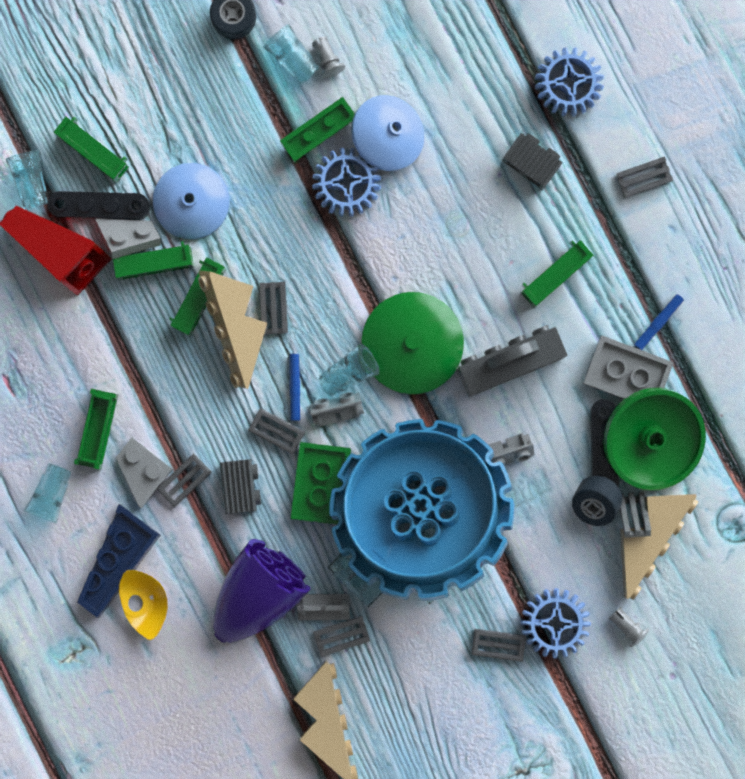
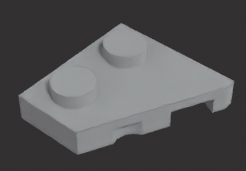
M95 219L96 228L112 259L161 245L160 236L152 221Z
M133 437L116 456L118 464L140 508H143L173 470Z

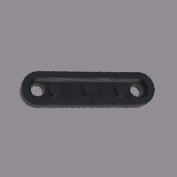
M58 191L53 193L47 202L50 213L58 218L141 220L148 216L151 209L149 200L139 193ZM58 200H64L62 208L56 207ZM134 202L141 203L139 210H133L132 205Z
M601 399L596 401L590 409L592 476L605 477L614 482L619 488V476L611 468L604 450L605 428L616 406L610 400ZM602 407H606L609 411L606 417L600 415Z

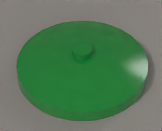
M404 292L387 298L371 312L364 325L361 347L366 366L378 382L395 392L416 395L435 390L451 378L458 368L463 355L464 337L458 318L443 301L421 292Z
M647 388L625 398L612 412L604 432L605 455L613 471L628 484L644 490L669 488L688 477L698 465L706 443L705 424L697 407L685 396L667 388Z

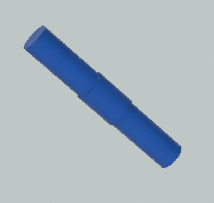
M676 294L652 321L650 326L634 343L636 348L643 350L655 334L665 325L672 314L683 303L684 299L680 295Z
M289 354L290 421H300L299 354Z

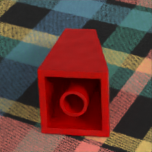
M17 205L9 210L0 222V226L59 282L77 296L112 260L92 240Z

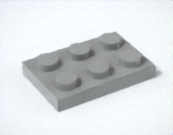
M601 335L583 384L625 399L643 389L665 388L674 362Z

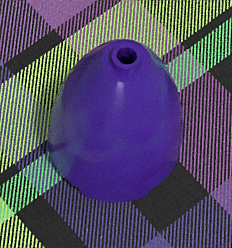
M249 540L235 559L221 586L214 611L213 630L215 631L214 636L222 643L244 640L269 628L289 613L310 591L311 587L303 581L306 577L303 571L280 550L277 553L272 549L266 548V543L262 540Z

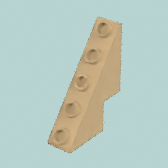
M200 271L198 282L208 300L206 307L209 314L213 316L216 325L214 326V331L217 338L221 340L224 349L222 350V356L229 365L231 383L235 388L248 389L267 326L266 322L245 316L253 286L213 272Z
M696 494L645 497L651 526V536L625 538L623 529H620L624 598L634 600L641 590L640 582L644 577L648 578L656 567L653 564L658 555L662 557L670 546L667 541L672 534L676 536L684 525V522L681 520L686 513L691 514L697 506Z
M326 660L293 699L316 719L302 734L300 741L343 779H358L356 766H351L349 756L353 755L351 741H345L343 731L348 730L345 714L340 715L338 705L343 704L340 689L334 688L333 679H337L335 664H329Z

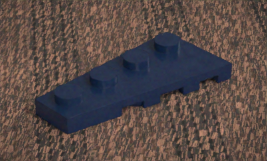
M121 504L116 509V515L107 530L106 539L102 548L99 549L96 556L97 560L87 577L77 601L78 604L96 618L101 617L119 593V583L123 573L128 570H136L161 536Z

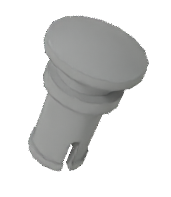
M327 37L318 38L320 43L314 40L312 46L321 61L319 64L321 69H324L321 73L322 78H330L341 73L345 69V65L338 63L339 58L334 55Z
M621 607L608 618L625 634L624 637L626 639L629 638L632 641L629 645L630 647L639 644L649 631L648 628L643 631L639 627L641 624L639 622L636 624Z

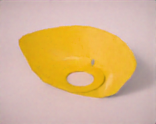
M136 570L125 571L119 583V595L123 611L131 626L147 640H152L158 635L167 615L168 600L166 592L160 582L152 576ZM133 595L141 597L143 602L142 608L136 612L132 611L128 606V601Z

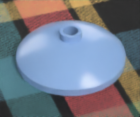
M376 96L364 102L353 117L351 126L353 143L360 156L373 167L385 171L401 170L412 164L420 155L424 144L423 125L416 111L405 101L394 96ZM392 125L397 127V132L393 130Z
M185 163L171 168L160 178L153 194V209L159 223L170 234L188 240L201 239L214 233L223 224L229 210V193L223 179L214 170L202 164ZM187 195L194 196V201L192 203L185 202V197Z

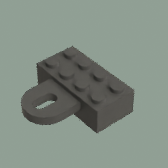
M546 325L534 330L532 337L525 339V336L521 335L510 340L508 347L501 349V346L497 345L485 350V356L477 359L476 355L461 360L462 366H459L457 371L468 397L477 395L567 357V352L557 328L549 329V326Z

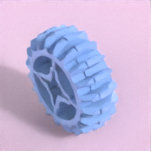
M566 47L563 48L562 56H560L557 50L553 51V59L546 56L544 61L547 65L540 64L538 69L542 73L535 75L536 80L542 81L535 84L536 90H543L538 94V99L546 97L547 100L543 106L546 108L553 104L551 112L554 114L558 108H561V116L563 117L566 116L567 110H570L571 116L575 117L577 114L576 108L582 114L586 113L585 105L593 108L595 104L592 99L599 100L601 97L596 91H602L604 85L596 83L604 79V75L595 74L601 69V66L596 65L592 67L595 58L591 57L587 61L585 59L587 52L583 51L581 56H578L577 48H573L571 54H568ZM563 64L562 76L549 81L550 72L558 65ZM572 64L581 67L587 76L576 73L573 70ZM567 74L568 77L572 78L571 81H575L571 89L567 87V84H564ZM590 83L588 93L576 101V89ZM551 89L563 91L568 101L558 98Z
M340 148L341 156L338 157L335 151H331L332 160L330 161L327 157L323 156L322 161L326 166L317 164L316 169L321 174H313V179L320 181V183L312 185L313 190H321L315 195L316 199L325 197L321 206L324 208L330 203L329 213L331 214L335 212L336 208H339L340 217H343L344 210H349V217H353L354 208H357L359 214H363L361 205L364 204L370 209L372 204L368 199L370 198L375 201L378 199V196L372 190H381L380 185L374 184V182L381 180V175H372L378 171V168L373 166L369 168L370 164L363 161L360 154L358 157H355L354 148L350 149V155H345V149ZM348 163L362 168L367 176L352 174ZM340 164V175L337 178L331 179V181H326L330 170ZM344 171L347 172V177L350 180H354V182L350 183L349 195L344 185H340L344 181ZM362 184H368L363 196L353 201L354 189L362 186ZM327 189L342 191L346 202L334 199Z
M554 588L553 596H550L549 591L545 589L543 590L544 599L536 593L534 597L538 602L536 604L531 601L527 602V605L532 608L531 612L527 610L522 611V614L529 616L528 620L523 619L520 621L521 625L529 626L528 629L522 630L523 635L531 634L526 643L529 645L536 641L537 643L533 650L538 652L543 647L542 655L544 657H547L549 650H552V657L554 659L558 657V650H561L563 657H567L566 648L568 647L573 653H576L577 649L573 644L577 642L583 646L585 643L579 637L580 635L588 637L589 633L582 630L583 626H591V622L583 621L582 619L590 615L589 612H580L584 608L585 603L580 602L575 605L574 603L578 599V596L575 594L570 599H567L569 595L568 590H564L562 596H559V589ZM552 602L550 614L546 618L535 619L538 611L546 604ZM560 602L567 604L573 610L576 620L562 617ZM557 615L558 620L568 624H562L561 627L558 626L559 629L554 631V628L547 623ZM535 627L549 629L551 644L542 641L538 637ZM568 628H575L573 635L567 641L559 644L562 631Z

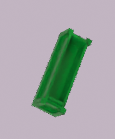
M341 97L281 139L280 144L286 149L292 161L296 164L304 155L349 125L355 113L344 97Z
M66 116L54 130V134L117 183L129 169V166L126 164L128 159L125 156L120 159L76 124L78 121L76 117L70 120Z
M572 240L569 243L572 248L530 285L522 284L524 290L521 294L533 308L594 256L581 240L577 243Z
M181 241V246L113 259L115 276L118 280L194 267L191 247H189V244L185 245L184 241Z
M207 257L204 262L199 261L202 265L200 271L213 272L222 276L226 271L223 265ZM199 272L175 318H169L172 321L170 326L190 337L204 313L206 302L208 301L205 292L201 289L198 282Z
M91 388L90 394L92 396L78 457L74 460V464L102 470L118 394Z

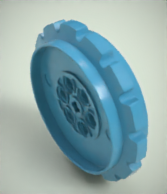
M422 419L399 422L395 425L396 430L394 433L389 434L385 429H381L361 443L363 453L361 455L350 454L342 465L337 477L343 485L332 490L330 499V516L333 520H339V523L332 527V534L341 555L344 557L352 556L348 563L351 570L367 585H372L374 582L379 581V589L383 594L403 600H408L413 592L418 593L421 601L447 598L450 587L456 586L460 591H464L484 577L482 566L485 564L496 565L506 549L508 541L506 537L502 536V533L505 530L513 529L515 517L514 500L505 497L508 492L512 491L511 482L503 463L500 461L496 463L491 462L494 457L493 449L476 434H471L467 438L462 437L463 429L461 426L441 420H436L432 427H426ZM413 481L421 482L420 487L415 490L408 488L409 484ZM438 486L446 487V491L441 495L433 493ZM394 500H403L399 508L394 509L390 507ZM422 506L423 508L426 507L427 510L425 512L421 510L418 512L417 508ZM445 510H452L454 512L453 516L449 519L441 518V514ZM401 524H410L407 532L400 533L397 531ZM430 528L436 530L433 537H423L425 530Z

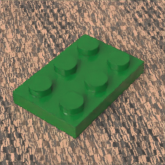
M300 442L290 519L336 525L339 523V520H333L330 516V499L332 490L343 485L337 475L351 454V448Z

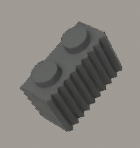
M520 133L502 161L544 190L563 162L559 160L561 156L550 148L545 150L539 146L540 141L533 135L527 133L525 136Z
M252 459L220 462L225 514L257 511V505H261L260 489L255 490L254 480L259 479L257 464H252Z

